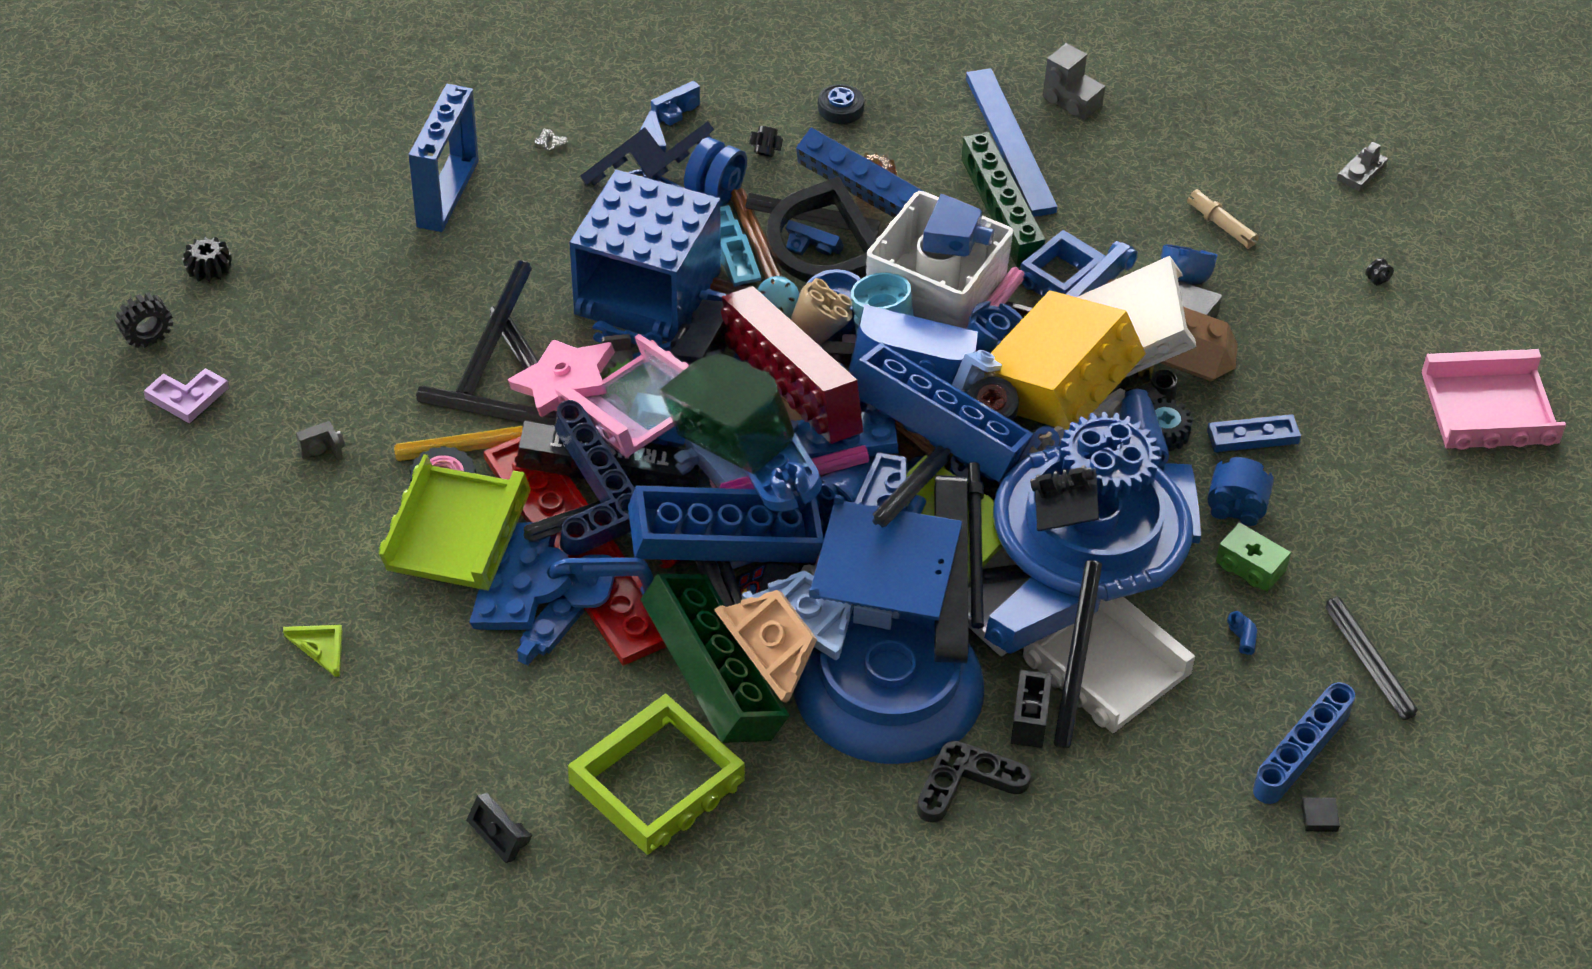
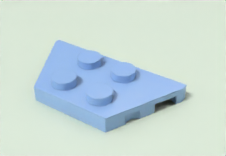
M803 570L790 575L787 579L768 583V589L753 595L751 591H747L741 595L743 600L750 597L759 598L764 593L775 590L782 592L817 638L814 647L834 660L840 657L853 611V604L837 603L835 601L823 600L822 598H809V589L814 578L810 573Z

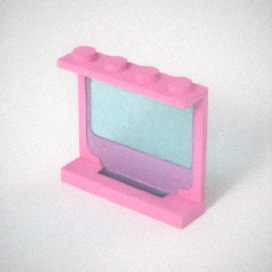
M641 334L635 336L641 355L603 379L607 391L606 394L583 397L565 383L554 388L560 403L566 400L579 402L604 441L626 458L713 401L709 391L711 387L710 382L703 373H697L686 362L679 361L670 351H664L655 341H649Z

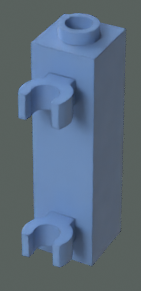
M707 420L688 431L693 433L692 436L684 434L686 450H681L674 455L678 462L675 467L684 475L698 464L711 481L720 488L721 483L746 477L747 474L740 462L731 458L733 451L726 439L723 441L711 439V433L718 429L714 427L711 430H706L704 425L710 422V420ZM704 435L705 439L701 440L698 436ZM718 445L720 450L712 451L710 446Z

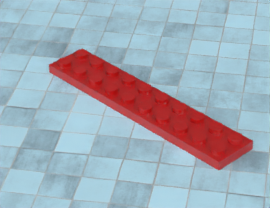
M521 436L484 451V459L497 478L509 480L513 471L525 473L531 489L521 512L526 522H537L588 505L569 476L516 467ZM561 533L556 536L554 548L562 550L560 547ZM575 534L569 535V536H571V537H573V538H578V537H580V536L575 535ZM613 540L580 555L573 556L567 554L568 558H582L585 555H609L612 558H625ZM615 576L609 599L599 607L584 608L622 666L667 647L640 600L643 595L641 594L642 584L638 576Z

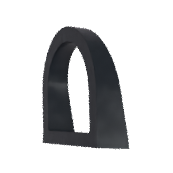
M839 176L799 190L784 198L773 209L767 225L770 252L777 264L791 276L807 283L814 275L823 271L840 269L850 271L858 275L860 279L866 277L867 251L877 238ZM836 205L865 253L834 265H813L794 257L785 248L781 241V232L789 220L801 213Z

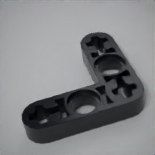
M958 741L948 742L942 747L920 793L917 804L918 815L926 822L933 823L942 820L963 777L1010 794H1022L1029 788L1030 770L1022 763ZM957 753L960 757L955 760L953 768L949 766L950 757ZM981 763H987L994 770L991 773H982L977 769V766ZM1000 768L1004 769V773L1002 772L1001 778L998 777ZM1015 775L1021 776L1017 782L1011 781V778ZM939 777H947L952 781V784L948 787H940L935 783V780ZM934 795L938 796L937 807H934L933 810L927 809V806L931 805Z

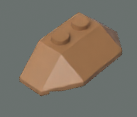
M1183 307L1187 328L1194 336L1197 347L1160 363L1208 381H1213L1234 370L1236 367L1238 343L1229 324Z

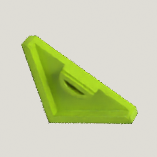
M342 625L283 627L284 636L332 675L340 677Z

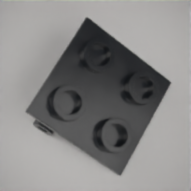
M1083 465L1081 468L1069 471L1068 469H1063V475H1060L1059 471H1054V477H1052L1051 473L1045 475L1038 474L1036 478L1030 480L1032 491H1036L1038 532L1099 520L1096 468H1087L1086 465Z

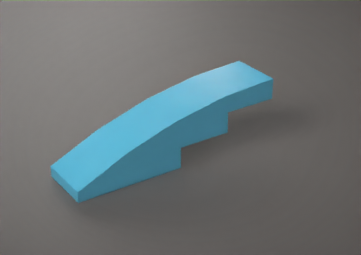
M730 206L720 207L721 263L734 286L761 281V275L746 234H742L739 222L734 220Z

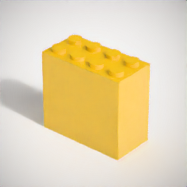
M1049 290L991 352L995 356L994 360L1001 363L1002 367L1000 371H984V378L1000 377L1009 381L1014 386L1019 397L1018 416L1053 427L1060 426L1063 430H1069L1070 423L1078 424L1079 417L1082 416L1088 419L1090 413H1093L1146 353L1126 310ZM991 394L992 398L999 396L996 394Z

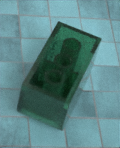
M728 355L707 356L692 363L659 389L679 436L751 474H755L783 451L793 440L794 427L774 378L766 371L753 368L747 362H741Z

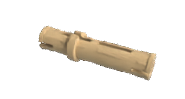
M1198 189L1190 194L1194 199L1188 197L1187 203L1204 215V219L1208 222L1213 221L1247 249L1256 244L1252 239L1258 241L1259 235L1225 211L1221 203L1218 201L1213 202Z

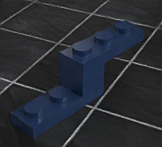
M707 121L664 153L646 127H644L579 177L585 185L591 182L594 186L606 177L604 171L609 167L613 166L616 170L628 161L625 155L629 153L647 178L654 176L657 180L669 171L667 168L669 163L673 160L680 163L690 155L689 148L695 144L698 145L702 139L711 137L709 133L714 128Z

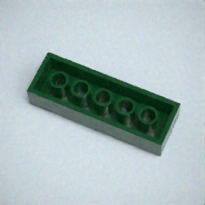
M657 574L640 600L721 743L771 741L790 715L777 694L714 611L717 607L725 605L707 574Z

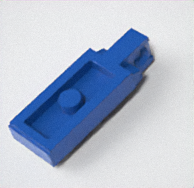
M563 595L551 601L534 620L532 630H526L520 639L521 645L517 649V661L528 666L538 653L543 656L546 653L550 654L584 613V608L573 607Z

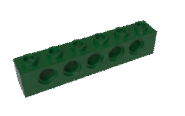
M989 132L963 137L961 160L992 220L1013 229L1010 255L1016 267H1021V263L1045 245V238Z

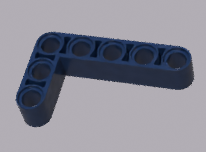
M566 400L557 407L556 433L601 503L567 518L562 524L560 547L566 554L576 556L631 532L629 514L623 511H628V504L635 488L583 406L577 401ZM595 464H600L602 467H597ZM596 523H604L606 526H600ZM575 534V535H578V536H580V537H578V538H573V537H571V536H569V535Z

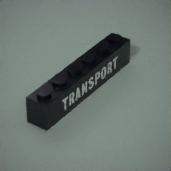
M524 421L516 467L585 479L556 433L555 426ZM648 443L626 458L607 444L634 487L696 488L699 472L698 464L684 475L675 467L678 462L674 455L681 450H686L684 448ZM595 464L597 467H602L600 464Z

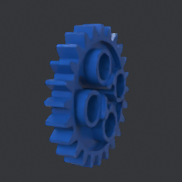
M1106 412L1102 413L1101 418H1097L1094 413H1090L1089 421L1081 416L1079 417L1078 424L1071 422L1069 430L1065 429L1059 448V460L1063 461V469L1071 470L1081 468L1083 465H1086L1087 468H1096L1097 488H1100L1101 495L1104 496L1107 490H1111L1113 496L1117 497L1118 490H1122L1126 495H1129L1131 487L1139 492L1142 484L1149 485L1150 479L1155 478L1161 458L1159 457L1160 447H1156V438H1149L1150 429L1140 430L1141 422H1137L1134 425L1130 424V416H1127L1124 420H1119L1118 413H1115L1113 418H1108Z

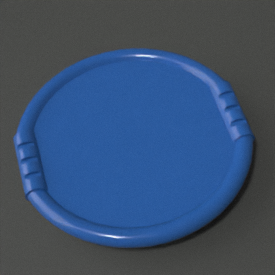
M1060 446L1027 454L1024 459L1018 462L1006 474L999 485L993 506L994 526L1001 545L1015 564L1033 579L1049 588L1079 597L1085 562L1087 560L1098 561L1102 563L1096 600L1110 601L1161 587L1164 582L1178 571L1188 556L1193 539L1191 511L1178 486L1159 467L1155 478L1150 479L1148 486L1142 484L1139 492L1131 487L1129 495H1126L1122 490H1118L1117 497H1114L1111 490H1107L1103 496L1100 493V488H1097L1099 520L1039 532L1037 531L1036 491H1032L1030 480L1036 478L1038 474L1045 475L1051 473L1052 477H1054V471H1059L1060 475H1063V461L1059 460Z

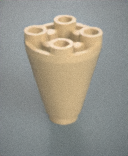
M815 278L812 283H807L802 288L791 321L820 346L852 319V311L850 309L852 301L846 295H838L831 290L823 280Z

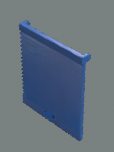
M835 495L813 582L809 589V598H822L823 600L835 601L837 603L842 602L843 604L848 603L849 605L854 604L855 606L878 608L880 610L892 611L893 613L898 612L899 614L922 616L939 621L962 528V521L900 511L886 527L882 528L879 524L874 525L872 522L874 519L873 513L878 508L877 506L844 501L843 496Z

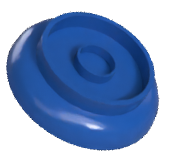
M853 608L840 657L834 660L815 647L813 648L794 689V698L801 716L811 730L825 743L849 756L884 764H900L924 760L939 754L946 743L951 741L959 742L973 727L981 712L984 700V679L979 660L973 648L968 643L967 663L935 662L934 620L900 613L899 619L893 618L891 630L853 623Z

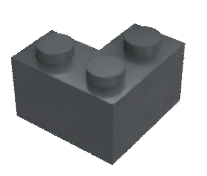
M1065 43L1047 58L1043 98L1052 104L1062 107L1070 114L1085 120L1103 105L1105 85L1084 75L1087 54Z

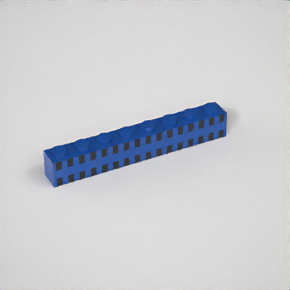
M812 127L796 147L799 164L827 180L839 176L848 192L893 218L899 214L914 193L923 191Z

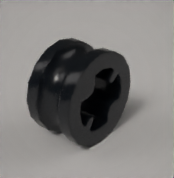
M1378 258L1367 267L1365 274L1377 286L1387 282L1392 277L1394 268L1388 265L1384 258Z

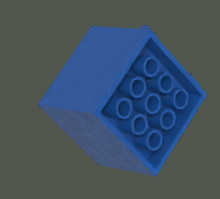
M615 170L569 242L574 314L595 321H605L612 326L643 335L650 332L654 334L660 333L662 341H672L682 324H691L692 314L701 303L699 301L701 290L706 291L710 289L713 278H717L721 272L720 198Z

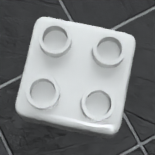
M918 191L914 193L904 205V208L890 222L882 235L868 249L866 276L875 273H893L906 278L911 285L912 308L915 317L965 328L976 305L985 302L1007 275L1013 229L982 216L981 226L994 229V237L990 246L975 242L970 255L966 257L923 251L924 229L939 197L924 191Z

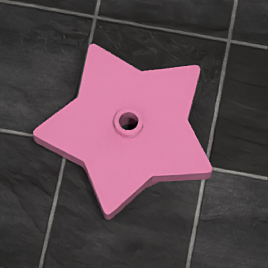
M553 340L538 363L508 379L511 390L533 396L540 417H543L553 410L557 411L560 402L554 388L562 383L567 384L583 397L606 394L607 391L600 373L615 351L611 342L575 348Z

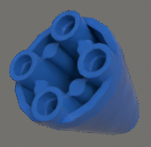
M1129 390L1124 394L1125 398L1122 400L1119 420H1124L1127 416H1130V424L1134 425L1137 422H1141V431L1151 430L1149 438L1157 439L1156 447H1160L1159 457H1161L1158 467L1163 471L1165 468L1164 464L1169 459V450L1152 400L1148 397V392L1145 390Z
M869 456L867 463L830 472L821 477L822 487L816 498L819 516L825 521L826 527H828L835 495H841L844 497V501L855 503L875 456Z

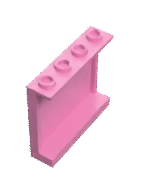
M1539 349L1426 355L1421 373L1446 449L1457 448L1464 450L1469 447L1495 448L1497 446L1512 445L1523 447L1534 444L1550 446L1560 443L1566 424L1565 422H1556L1537 370L1541 360Z

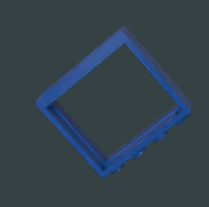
M446 84L409 153L416 227L443 232L479 161L472 88ZM449 140L450 155L439 175L438 159ZM428 153H433L434 155H433V156H428L427 154H428Z

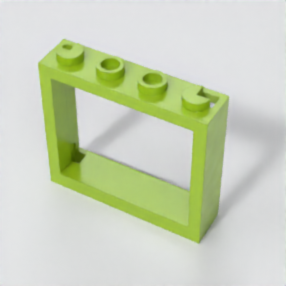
M665 693L568 765L569 783L648 855L660 845L665 847L671 840V837L678 831L689 829L696 818L704 811L710 812L715 809L720 799L726 794L737 792V786L745 780V763ZM670 722L718 764L722 770L647 826L595 777Z

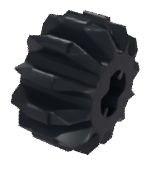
M205 236L200 241L194 239L193 244L186 245V250L183 253V263L186 266L189 277L195 276L198 282L205 277L210 283L214 276L221 280L222 273H229L232 256L226 242L219 241L217 237L209 240Z

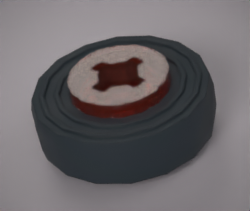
M1000 377L980 379L967 392L969 396L1013 421L1018 413L1019 397L1017 391L1005 379Z

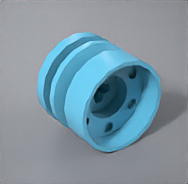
M875 273L860 279L851 289L856 336L864 305L914 316L911 285L906 278L898 274Z

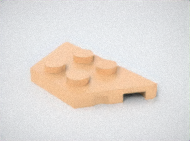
M775 590L764 593L759 598L750 597L741 600L739 604L728 607L722 605L714 609L779 699L785 703L788 702L816 644L817 638L784 594Z

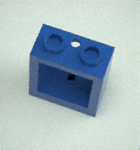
M1062 230L1021 263L1020 270H1023L1025 273L1021 283L1026 289L1033 290L1042 297L1049 290L1066 295L1105 255L1065 230ZM1056 256L1080 270L1065 283L1041 270L1042 267Z

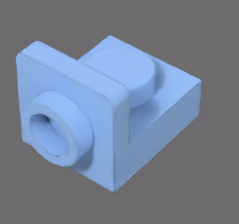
M984 350L965 353L952 385L961 391L969 390L974 383L984 378V371H1000L1002 364L994 360L995 356Z

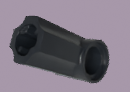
M1158 370L1152 375L1150 381L1128 389L1125 393L1133 389H1142L1148 392V397L1151 400L1157 399L1158 403H1161V398H1167V403H1171V400L1176 398L1177 376L1169 370Z

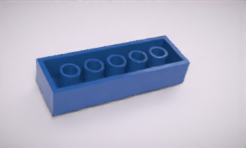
M882 343L860 358L852 373V376L857 379L859 400L861 402L869 403L877 408L878 412L883 416L893 418L902 423L908 431L918 433L927 438L933 446L941 445L944 449L949 448L959 462L964 464L979 463L981 474L988 479L1000 482L1018 463L1033 436V433Z
M636 486L628 504L634 558L814 563L824 541L817 498L815 497L810 502L804 504L797 491H793L799 507L789 511H774L765 506L756 489Z

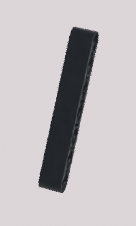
M935 475L934 516L962 521V528L939 621L934 620V661L967 663V476Z

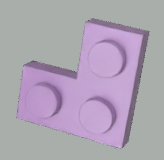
M205 368L187 385L163 373L144 390V395L148 401L191 423L229 387L226 379Z

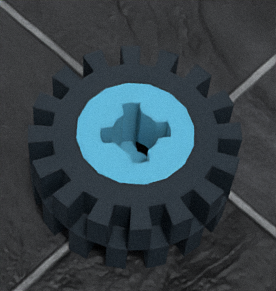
M1161 398V403H1158L1157 399L1152 400L1168 450L1174 451L1175 446L1178 449L1182 448L1183 443L1187 444L1192 429L1193 416H1190V410H1184L1185 405L1182 403L1177 406L1176 400L1173 399L1171 403H1167V398Z

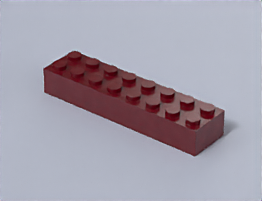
M751 286L722 296L723 308H721V316L727 328V333L724 335L725 342L730 350L738 354L741 361H745L754 373L759 374L763 378L766 385H770L779 397H783L788 402L791 409H795L805 422H809L816 432L831 444L863 433L858 383L854 376L755 287Z

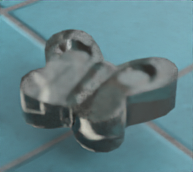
M544 128L541 131L540 138L534 140V145L537 149H544L547 155H552L555 150L565 149L568 146V141L566 137L554 136L551 129Z

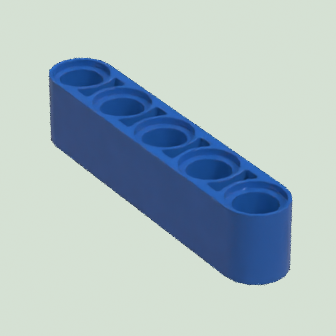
M1337 682L1331 684L1259 767L1253 786L1255 798L1265 804L1276 803L1282 798L1349 718L1355 700V692L1348 684Z

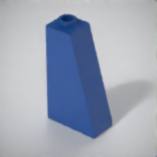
M1031 577L989 616L984 638L1011 654L1074 624L1079 597L1056 591ZM1096 600L1094 614L1098 611L1101 600Z

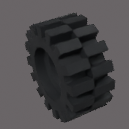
M145 293L144 298L141 294L136 295L137 300L135 301L131 298L128 299L127 302L129 304L127 306L122 304L120 307L122 312H117L116 314L118 318L115 320L117 328L128 344L134 345L135 348H139L140 345L145 348L150 342L155 344L158 338L161 340L165 339L164 332L169 334L171 331L169 326H173V316L164 302L157 295L151 296L150 293ZM150 317L145 323L138 325L143 319Z

